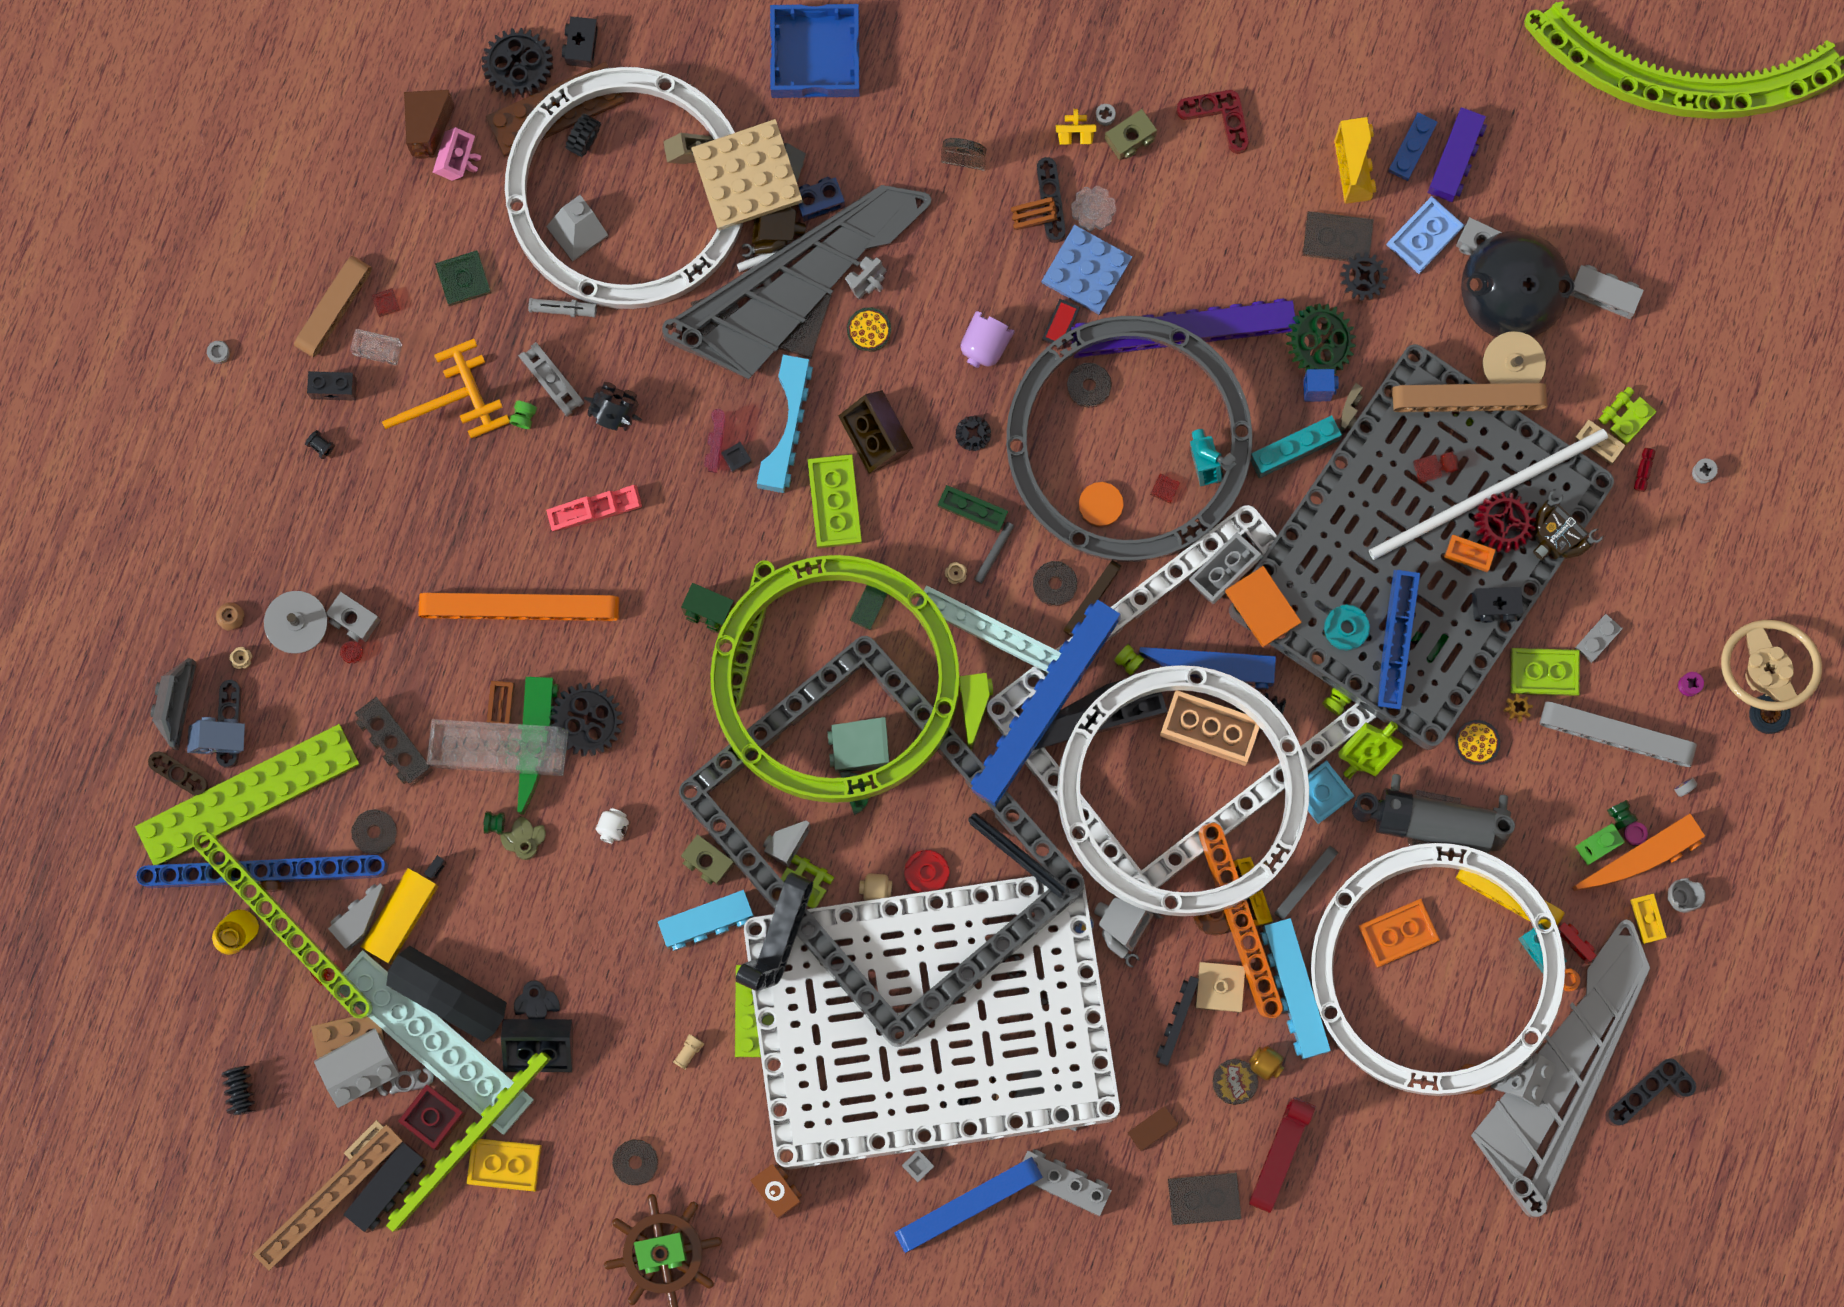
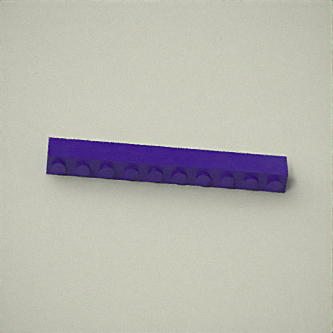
M1285 298L1276 299L1274 303L1267 304L1264 301L1253 302L1251 306L1233 304L1229 306L1230 308L1226 309L1215 306L1201 312L1198 309H1191L1185 311L1184 314L1167 312L1160 317H1154L1152 314L1142 316L1156 318L1180 326L1197 335L1205 342L1289 333L1293 330L1288 325L1296 324L1293 320L1295 316L1293 300L1287 301ZM1077 323L1075 327H1071V330L1087 323ZM1177 333L1173 336V341L1176 344H1182L1185 341V336ZM1075 334L1073 336L1074 340L1072 341V343L1076 341L1077 346H1080V344L1077 341V335ZM1118 339L1095 344L1073 356L1074 358L1165 348L1168 346L1148 340Z

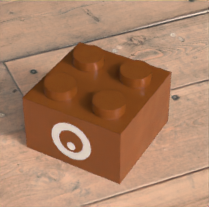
M771 1164L750 1181L775 1216L780 1219L802 1203L799 1200L802 1195L794 1184L789 1186L786 1181L788 1175L780 1165L776 1167L774 1164Z

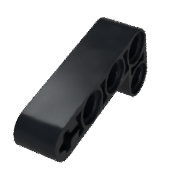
M1671 1058L1662 1060L1607 1109L1605 1114L1606 1121L1612 1126L1623 1125L1666 1086L1675 1096L1685 1098L1694 1094L1696 1083L1676 1060ZM1666 1063L1673 1067L1671 1076L1663 1072V1066ZM1648 1079H1653L1656 1082V1089L1654 1091L1647 1089L1646 1081ZM1681 1081L1688 1083L1689 1090L1687 1093L1680 1091L1679 1083ZM1631 1094H1636L1639 1097L1640 1102L1636 1107L1632 1106L1629 1102ZM1625 1107L1627 1111L1620 1115L1621 1120H1614L1615 1113L1613 1111L1617 1112Z

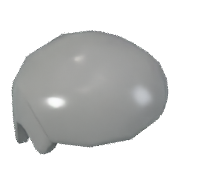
M1683 878L1674 881L1668 888V901L1679 912L1688 913L1695 911L1705 902L1706 893L1700 882H1692L1689 878Z

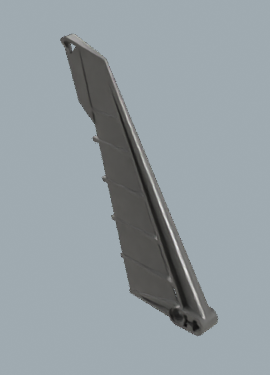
M880 185L675 318L666 320L662 326L664 340L684 351L693 353L744 378L750 379L769 356L779 349L778 346L800 322L804 323L806 321L804 319L805 316L826 293L830 295L833 293V290H831L832 286L852 264L860 265L861 262L857 261L859 256L866 249L888 245L895 240L930 206V195L925 192ZM915 198L922 199L924 201V203L918 209ZM839 226L841 227L831 236H829L826 240H824L822 243L819 242L827 235H829L831 232H833L835 229H837ZM813 246L816 247L790 269L786 267ZM777 272H783L780 277L757 295L752 293L753 290ZM745 296L751 299L725 321L718 318V316ZM710 322L718 325L705 337L699 331ZM673 327L676 328V332L670 335L669 330H672ZM693 336L699 341L695 345H689L686 340Z

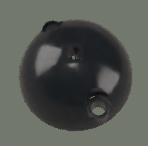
M1506 231L1482 242L1470 255L1465 265L1461 282L1462 297L1469 316L1483 331L1494 337L1507 332H1522L1535 337L1545 332L1561 317L1566 308L1569 295L1575 287L1573 280L1570 278L1567 265L1559 251L1542 237L1523 231ZM1473 278L1478 282V288L1475 291L1470 287V281ZM1560 281H1563L1566 285L1562 293L1559 290ZM1523 282L1530 283V288L1523 287Z

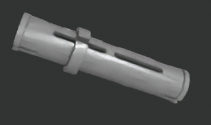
M530 298L528 309L529 312L565 314L574 318L576 316L596 318L597 304L579 303L577 300L567 302Z

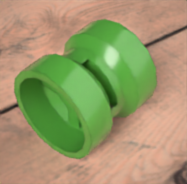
M516 401L514 405L515 413L511 415L509 423L529 430L532 426L531 418L536 414L537 407L527 402Z

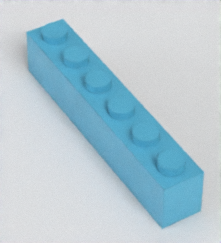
M1291 918L1265 925L1263 927L1264 932H1260L1263 945H1268L1270 954H1267V959L1270 967H1274L1277 976H1273L1277 990L1281 989L1283 998H1280L1283 1011H1288L1290 1020H1287L1290 1034L1294 1033L1297 1041L1293 1043L1296 1055H1301L1302 1060L1330 1052L1331 1050Z

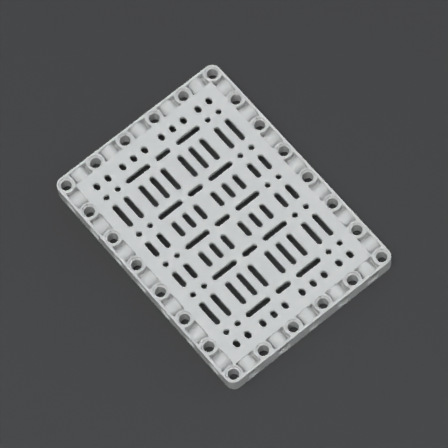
M1034 876L807 910L834 941L853 940L852 945L840 946V948L847 956L853 955L856 957L853 963L868 981V971H875L878 992L893 1008L895 1006L913 1004L924 995L919 968L921 962L927 965L931 989L952 971L940 972L938 971L940 965L961 964L987 942L985 940L986 936L996 934L1009 923L984 925L982 922L984 919L1018 915L1046 892L1048 888ZM1085 884L1083 893L1079 898L1011 954H1023V960L1004 962L998 965L981 980V989H976L974 986L962 996L966 998L965 1003L951 1005L935 1019L934 1028L925 1027L919 1032L918 1036L912 1038L902 1047H894L883 1036L877 1035L876 1027L865 1015L859 1019L839 1022L828 1021L830 1016L862 1011L854 1002L830 1006L826 1004L827 999L846 997L848 995L841 987L828 989L823 987L825 982L835 980L809 949L805 952L801 950L804 943L797 935L786 964L792 965L793 969L787 972L784 971L777 985L760 991L752 990L774 1155L777 1164L782 1169L790 1170L1108 1123L1114 1121L1119 1115L1120 1104ZM1078 885V887L1075 888V889H1070V888H1068V889H1069V890H1072V891H1073V890H1076V889L1079 888V885ZM1024 886H1030L1034 892L1027 896L1021 892V889ZM984 892L989 898L985 902H979L976 899V895ZM934 899H940L943 902V906L939 909L933 908L930 904ZM888 906L898 908V912L895 915H888L885 910ZM1033 911L1035 920L1043 919L1044 913L1042 911ZM845 912H849L853 915V918L849 922H843L840 916ZM773 914L753 917L746 921L744 935L748 962L759 958ZM971 921L973 923L972 927H967L965 925L966 922ZM1081 923L1086 927V930L1079 934L1073 930V926ZM946 924L955 925L954 930L942 932L932 931V927ZM757 925L762 928V931L759 935L750 934V929ZM807 925L802 929V933L810 935L814 932L815 928L812 925ZM1050 926H1057L1058 931L1051 933L1048 931V928ZM920 929L922 932L920 935H916L914 931ZM898 931L904 933V936L901 938L881 939V935L884 933ZM865 936L870 937V941L864 942L863 938ZM974 938L975 943L969 944L968 940ZM954 940L958 943L956 947L936 949L934 947L936 943ZM1000 940L996 945L999 949L1005 950L1010 944L1007 940ZM920 945L924 947L922 952L917 950V947ZM1036 945L1041 950L1045 976L1043 980L1037 978L1033 947ZM1060 948L1062 952L1059 955H1053L1051 951L1052 949ZM906 949V953L903 955L889 957L883 955V952L886 950ZM871 953L873 957L871 959H867L866 954ZM805 962L810 963V967L807 969L803 967ZM844 963L831 966L838 970L844 966ZM1057 965L1064 966V970L1061 972H1056L1054 970V967ZM1088 968L1093 972V975L1088 979L1083 978L1080 971ZM970 969L964 970L961 974L964 979L973 978V972ZM905 970L910 972L908 977L888 979L886 977L888 973ZM1022 970L1027 973L1025 977L1000 981L991 980V976L995 974ZM807 979L813 981L817 1008L814 1014L809 1011L806 990ZM1065 982L1067 987L1059 989L1057 988V983ZM794 987L796 992L787 994L786 989ZM907 987L912 989L910 994L889 995V991L893 989ZM1024 987L1029 989V993L1002 998H995L993 995L997 991ZM1041 991L1047 992L1049 1002L1048 1011H1043L1040 998ZM871 994L863 995L861 1001L864 1004H871ZM930 999L926 1005L928 1008L936 1009L940 1003L936 999ZM979 1000H983L985 1003L987 1018L984 1021L979 1018L977 1005ZM792 1004L798 1005V1009L795 1011H789L788 1007ZM1070 1008L1071 1013L1063 1015L1061 1009ZM1028 1013L1033 1015V1019L1006 1024H999L997 1021L1001 1017ZM1096 1013L1099 1015L1100 1021L1092 1024L1087 1019L1088 1015ZM766 1015L774 1017V1022L769 1026L762 1023V1019ZM794 1021H799L801 1023V1025L798 1028H792L790 1026V1024ZM1047 1022H1050L1053 1028L1057 1054L1055 1057L1049 1055L1045 1030ZM815 1024L819 1026L821 1043L819 1045H815L813 1040L812 1026ZM970 1024V1028L949 1032L946 1029L948 1025ZM1066 1025H1072L1074 1029L1070 1032L1064 1031L1063 1027ZM895 1029L892 1031L891 1036L896 1039L895 1034L903 1032V1030ZM1031 1030L1036 1032L1034 1037L1009 1041H1002L1000 1039V1036L1003 1034ZM985 1031L990 1035L994 1061L991 1067L986 1064L982 1033ZM859 1038H866L868 1040L863 1045L836 1049L832 1047V1043ZM932 1039L938 1041L942 1066L940 1074H936L934 1070L931 1050ZM971 1040L973 1042L968 1047L954 1049L949 1047L951 1042ZM1068 1042H1075L1076 1047L1068 1049L1066 1044ZM802 1047L804 1052L802 1054H795L794 1049ZM880 1047H885L887 1050L890 1081L888 1082L883 1080L879 1054ZM915 1047L921 1049L919 1054L899 1056L897 1054L902 1049ZM1033 1047L1039 1050L1037 1054L1012 1058L1003 1057V1053L1006 1051ZM861 1055L870 1056V1060L866 1062L839 1066L834 1064L836 1059ZM818 1056L824 1058L827 1080L826 1091L820 1089L816 1062ZM975 1058V1062L971 1064L952 1065V1060ZM1099 1058L1105 1059L1107 1067L1098 1069L1094 1064L1095 1060ZM773 1060L781 1063L780 1068L776 1071H771L768 1068L769 1063ZM800 1064L807 1066L804 1071H798L796 1067ZM921 1064L924 1067L922 1071L900 1072V1068ZM1071 1065H1079L1080 1067L1075 1072H1072L1069 1068ZM1058 1068L1059 1073L1053 1074L1052 1069ZM1035 1070L1042 1072L1040 1077L1014 1081L1006 1079V1076L1009 1074ZM864 1072L872 1073V1077L869 1079L837 1082L838 1076ZM995 1077L996 1082L990 1083L989 1079ZM975 1079L979 1082L977 1086L960 1089L955 1087V1084L961 1081ZM807 1081L809 1086L807 1088H800L799 1083ZM1074 1082H1081L1083 1086L1075 1089L1072 1087V1084ZM938 1085H944V1090L939 1091L937 1089ZM1060 1085L1062 1089L1061 1091H1056L1054 1087ZM920 1087L927 1089L925 1094L905 1096L903 1094L906 1089ZM1042 1087L1045 1090L1043 1094L1017 1098L1009 1097V1093L1012 1091ZM891 1092L893 1097L891 1099L886 1098V1093ZM997 1094L999 1099L994 1101L992 1095ZM866 1095H875L876 1097L872 1102L844 1106L840 1104V1100ZM981 1098V1102L977 1104L960 1106L957 1103L959 1099ZM826 1101L830 1103L828 1108L823 1107V1103ZM946 1102L947 1107L941 1108L940 1103ZM811 1104L812 1109L810 1111H803L802 1106ZM1105 1104H1111L1115 1111L1111 1115H1106L1102 1112L1101 1108ZM929 1105L928 1111L906 1112V1108L910 1106ZM777 1106H785L787 1112L784 1116L778 1117L774 1114ZM891 1109L895 1110V1115L890 1116L888 1111ZM1058 1111H1066L1069 1118L1064 1122H1060L1056 1119L1055 1115ZM869 1112L878 1113V1117L875 1119L848 1123L842 1121L844 1116ZM1012 1118H1020L1023 1121V1125L1018 1129L1013 1128L1010 1125ZM826 1119H831L832 1124L826 1125ZM808 1121L815 1123L813 1128H805L804 1124ZM966 1125H975L977 1132L974 1135H967L964 1132ZM928 1131L931 1134L930 1140L927 1142L920 1141L918 1139L919 1133ZM875 1138L884 1139V1147L881 1149L874 1148L872 1146L873 1140ZM832 1144L839 1147V1152L834 1156L826 1153L827 1147ZM785 1151L793 1153V1159L788 1163L780 1159L781 1154Z

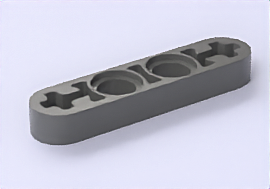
M1329 846L1274 914L1284 920L1339 852L1332 846Z

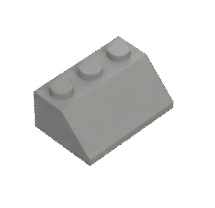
M1237 532L1189 578V581L1208 601L1215 604L1225 594V590L1244 576L1263 555Z
M376 1028L314 1061L324 1085L337 1108L399 1076L397 1065Z

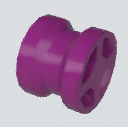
M1697 672L1685 674L1678 682L1679 691L1688 697L1696 695L1704 687L1703 677Z

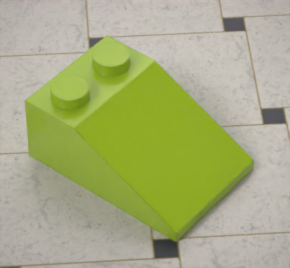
M987 673L959 676L967 744L970 750L973 749L987 710L989 696L993 695L992 678L987 679Z

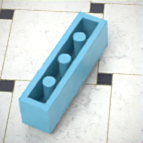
M741 890L660 920L658 924L667 948H673V951L686 947L685 943L694 940L695 943L708 939V934L716 932V935L723 934L729 931L728 927L736 924L738 927H742L747 920L754 916L745 891Z

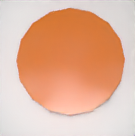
M1096 482L1087 486L1081 493L1079 511L1083 519L1090 525L1105 527L1115 523L1121 516L1123 497L1112 484Z

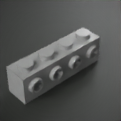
M1033 1149L1032 1152L1027 1151L1023 1161L1032 1157L1043 1176L1042 1179L1034 1182L1032 1185L1097 1216L1101 1215L1112 1191L1107 1189L1109 1184L1099 1179H1096L1095 1182L1086 1179L1088 1174L1078 1169H1075L1074 1172L1065 1169L1067 1164L1057 1159H1054L1053 1162L1044 1159L1046 1154L1036 1149Z

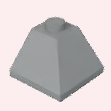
M581 195L563 206L546 226L572 262L608 237L607 232Z
M803 821L778 830L773 836L769 835L763 844V847H765L764 853L789 867L794 855L797 854L811 830L810 823Z

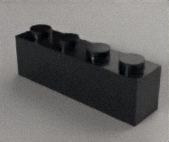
M402 1142L343 1215L363 1232L368 1233L370 1230L373 1232L380 1225L381 1220L379 1218L383 1213L386 1212L388 1214L396 1205L394 1201L399 1194L403 1195L411 1186L409 1181L413 1176L418 1177L426 1167L424 1165L426 1159L408 1144Z

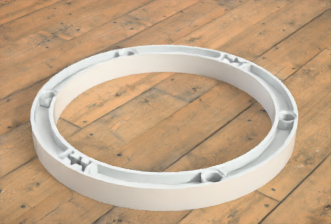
M617 67L590 72L574 78L551 92L534 108L519 129L512 144L505 174V196L510 222L516 238L525 255L547 280L569 295L591 304L596 303L598 306L616 309H637L672 301L705 282L721 266L731 252L741 232L743 223L720 231L717 229L704 250L685 267L659 280L642 284H611L588 278L567 267L546 247L533 226L528 210L527 178L529 167L537 146L545 133L562 115L575 106L610 93L634 92L649 94L668 100L685 109L706 128L713 140L735 133L720 109L698 89L683 80L651 69ZM663 82L671 84L668 90H662L659 86ZM563 94H565L566 100L568 102L565 101V98L562 99ZM552 102L560 103V107L552 106ZM516 202L523 204L522 209L519 211L511 209L512 205ZM694 269H702V275L698 273L694 275ZM686 274L689 275V278L692 277V282H691V283H689V279H688V276H687ZM586 286L594 288V292L590 295H585L582 290Z
M1181 665L1165 666L1135 674L1108 689L1092 703L1076 724L1066 744L1058 774L1057 795L1061 822L1067 840L1083 867L1099 884L1121 900L1150 912L1171 916H1198L1219 912L1247 900L1266 886L1284 867L1299 842L1306 822L1309 806V781L1305 758L1291 726L1280 711L1265 696L1247 683L1231 675L1213 669ZM1190 675H1199L1201 683H1193L1190 680ZM1174 690L1196 691L1225 700L1242 710L1255 721L1268 737L1277 753L1285 782V808L1279 832L1265 857L1248 873L1227 885L1201 892H1172L1146 885L1118 868L1103 853L1088 828L1080 795L1081 770L1087 748L1100 727L1115 712L1125 705L1153 693ZM1095 712H1097L1098 716L1094 724H1091L1087 731L1084 730L1088 719L1090 720ZM1282 743H1290L1293 751H1284ZM1072 830H1082L1084 838H1074ZM1279 851H1283L1284 853L1278 859V862L1270 870L1268 865L1272 862V857H1275ZM1165 899H1174L1176 908L1169 909L1166 907Z
M1430 843L1404 847L1389 852L1359 869L1344 883L1327 906L1320 920L1312 950L1311 974L1315 1000L1320 1015L1332 1038L1352 1062L1375 1079L1391 1087L1421 1095L1446 1096L1473 1092L1488 1087L1516 1071L1536 1052L1550 1032L1559 1011L1564 990L1565 961L1562 941L1555 919L1541 895L1525 877L1502 860L1483 851L1455 844ZM1437 850H1441L1444 855H1449L1450 851H1454L1455 856L1461 857V853H1465L1463 864L1460 857H1453V861H1449L1448 856L1441 855L1442 861H1438L1439 855ZM1430 867L1465 870L1490 880L1507 892L1521 906L1530 919L1540 942L1544 966L1542 990L1537 1007L1531 1020L1517 1039L1504 1051L1480 1065L1464 1070L1443 1073L1423 1072L1397 1065L1367 1046L1353 1031L1341 1011L1336 996L1333 976L1336 944L1347 918L1356 905L1371 890L1384 881L1411 870ZM1343 895H1348L1352 898L1351 903L1347 906L1339 903V899ZM1547 919L1551 922V927L1547 930H1542L1538 926L1539 921ZM1335 1008L1338 1011L1337 1016L1334 1019L1326 1018L1325 1012L1327 1009ZM1529 1033H1534L1538 1036V1041L1530 1045L1525 1041V1036ZM1412 1075H1415L1414 1080L1419 1082L1423 1078H1427V1082L1434 1083V1078H1437L1438 1091L1434 1090V1086L1426 1085L1425 1089H1421L1420 1084L1413 1083L1414 1087H1409L1412 1083Z

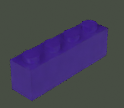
M1462 107L1460 108L1427 193L1453 202L1455 196H1460L1464 184L1460 183L1463 176H1468L1472 166L1468 161L1470 156L1475 157L1479 148V144H1476L1478 136L1483 137L1487 127L1486 124H1483L1486 116Z

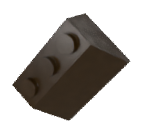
M883 390L865 394L838 415L869 474L900 459L913 449Z

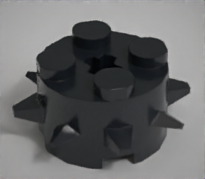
M604 382L603 386H599L596 389L593 398L584 397L590 403L587 412L588 416L592 417L593 415L596 417V423L605 428L617 431L618 427H624V431H627L632 425L633 420L642 421L640 417L635 415L639 404L636 400L637 394L633 391H622L617 389L614 384Z

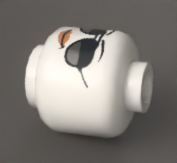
M610 808L609 811H604L596 826V831L601 835L600 839L610 844H613L614 841H621L629 826V821L626 818L627 815L613 808Z

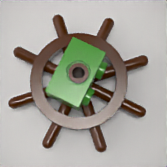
M649 1194L647 1200L651 1216L640 1220L633 1228L618 1218L613 1219L612 1225L626 1234L627 1237L624 1243L623 1257L606 1261L604 1268L610 1270L625 1266L629 1276L637 1284L628 1298L630 1305H635L644 1290L654 1293H666L669 1307H678L675 1291L685 1287L693 1279L708 1289L714 1286V1282L700 1273L699 1268L702 1262L703 1249L720 1246L722 1239L714 1237L700 1240L696 1230L688 1223L698 1209L696 1202H691L681 1217L672 1214H660L656 1196ZM662 1223L675 1225L670 1235L664 1236ZM653 1225L655 1238L649 1239L641 1234L646 1228ZM682 1232L688 1236L691 1243H683ZM634 1246H635L636 1255H633ZM692 1252V1261L688 1265L684 1262L687 1260L686 1253ZM635 1264H638L639 1270L645 1269L644 1275L638 1271ZM660 1266L664 1284L651 1281L655 1273L660 1271ZM676 1267L685 1274L673 1282L671 1268Z

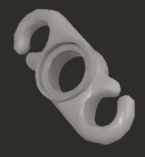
M426 1067L423 1068V1072L428 1075V1079L426 1082H421L419 1080L420 1069L401 1071L399 1076L389 1081L392 1084L389 1093L395 1094L397 1092H410L422 1089L426 1084L430 1085L433 1082L434 1075ZM403 1075H409L412 1079V1083L408 1088H402L399 1085V1079ZM383 1084L377 1087L381 1095L387 1096L388 1092L383 1089Z

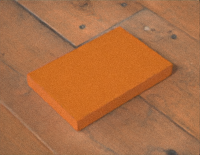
M1264 566L1225 590V593L1263 648L1301 624L1300 619Z
M1418 899L1358 926L1376 968L1440 941L1422 899Z

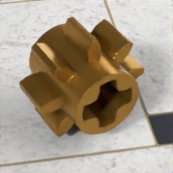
M1516 694L1514 701L1509 698L1506 700L1509 707L1505 708L1504 712H1509L1510 717L1508 720L1517 718L1518 723H1521L1522 716L1526 718L1531 716L1527 711L1533 705H1528L1527 696L1522 699ZM1520 704L1522 708L1521 711L1517 713L1514 711L1516 708L1515 706Z

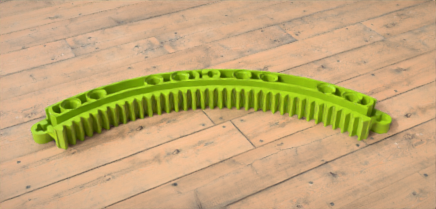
M1563 1L1554 3L1544 14L1539 10H1532L1526 15L1524 20L1526 29L1549 54L1592 86L1622 101L1648 110L1676 116L1720 119L1769 113L1801 103L1825 92L1844 80V69L1841 71L1840 68L1842 64L1844 65V56L1840 57L1834 50L1835 44L1828 40L1822 46L1819 45L1816 50L1812 49L1808 55L1804 53L1801 58L1796 57L1793 62L1789 60L1786 65L1781 63L1778 68L1772 66L1769 71L1767 68H1764L1761 73L1755 70L1753 75L1748 71L1744 77L1741 73H1738L1736 78L1730 73L1727 79L1724 74H1721L1719 79H1717L1715 74H1712L1711 78L1708 79L1706 73H1704L1702 78H1699L1698 73H1695L1693 78H1691L1689 72L1682 76L1681 70H1678L1676 75H1674L1672 68L1666 73L1664 66L1656 70V64L1654 63L1649 68L1646 60L1641 65L1639 64L1638 57L1632 61L1631 54L1623 57V50L1616 53L1615 45L1609 49L1608 41L1601 44V36L1594 39V31L1587 33V25L1581 28V20L1573 21L1576 16L1575 14L1567 15L1570 9H1562ZM1531 17L1540 19L1538 25L1530 23ZM1558 39L1561 45H1554L1551 40ZM1571 56L1580 57L1582 62H1574ZM1815 78H1821L1824 84H1818ZM1621 85H1629L1632 91L1623 90ZM1791 88H1797L1801 95H1795ZM1647 94H1654L1657 100H1650ZM1735 102H1743L1745 108H1739ZM1709 103H1716L1719 109H1712Z

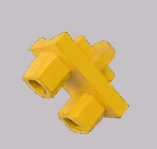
M1073 109V115H1065V122H1073V124L1056 125L1059 143L1072 144V132H1080V144H1092L1096 125L1078 124V122L1087 121V115H1078V109Z

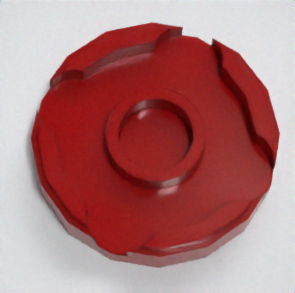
M922 850L913 854L905 864L904 871L906 883L916 893L944 889L949 880L950 873L948 862L941 854L933 850Z

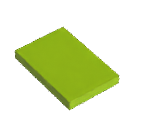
M1511 648L1510 694L1579 696L1580 650Z

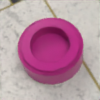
M1639 822L1629 824L1624 830L1626 842L1633 846L1642 844L1648 837L1647 828Z

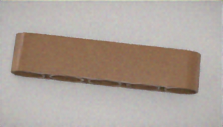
M353 255L348 258L294 342L296 348L313 358L318 355L369 277L372 270L370 265Z

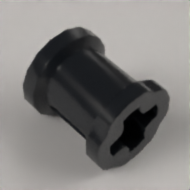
M319 430L314 431L305 442V445L313 448L321 459L326 458L335 447L333 442L329 443L321 436Z

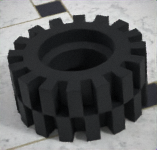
M583 114L571 130L565 148L580 157L586 155L587 151L590 150V146L593 145L594 139L597 137L601 122L587 114Z

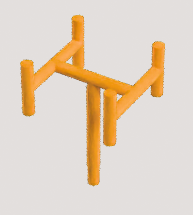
M474 338L434 354L437 363L454 357L457 365L443 370L446 379L460 373L466 387L382 421L385 430L469 395L475 409L460 415L461 421L464 424L480 417L483 425L468 430L471 439L509 424L507 415L491 421L489 413L503 408L499 399L485 405L471 373V368L485 363L483 356L479 355L465 361L462 355L463 352L478 347Z

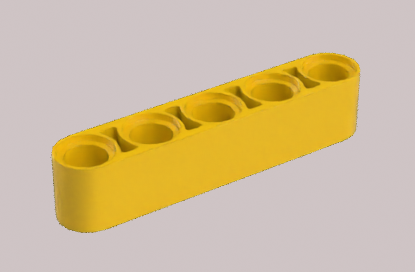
M1459 870L1456 876L1459 882L1530 921L1521 906L1501 887L1477 874ZM1545 901L1558 927L1565 912ZM1542 919L1538 923V925L1541 923L1545 930L1551 927V922L1547 919Z

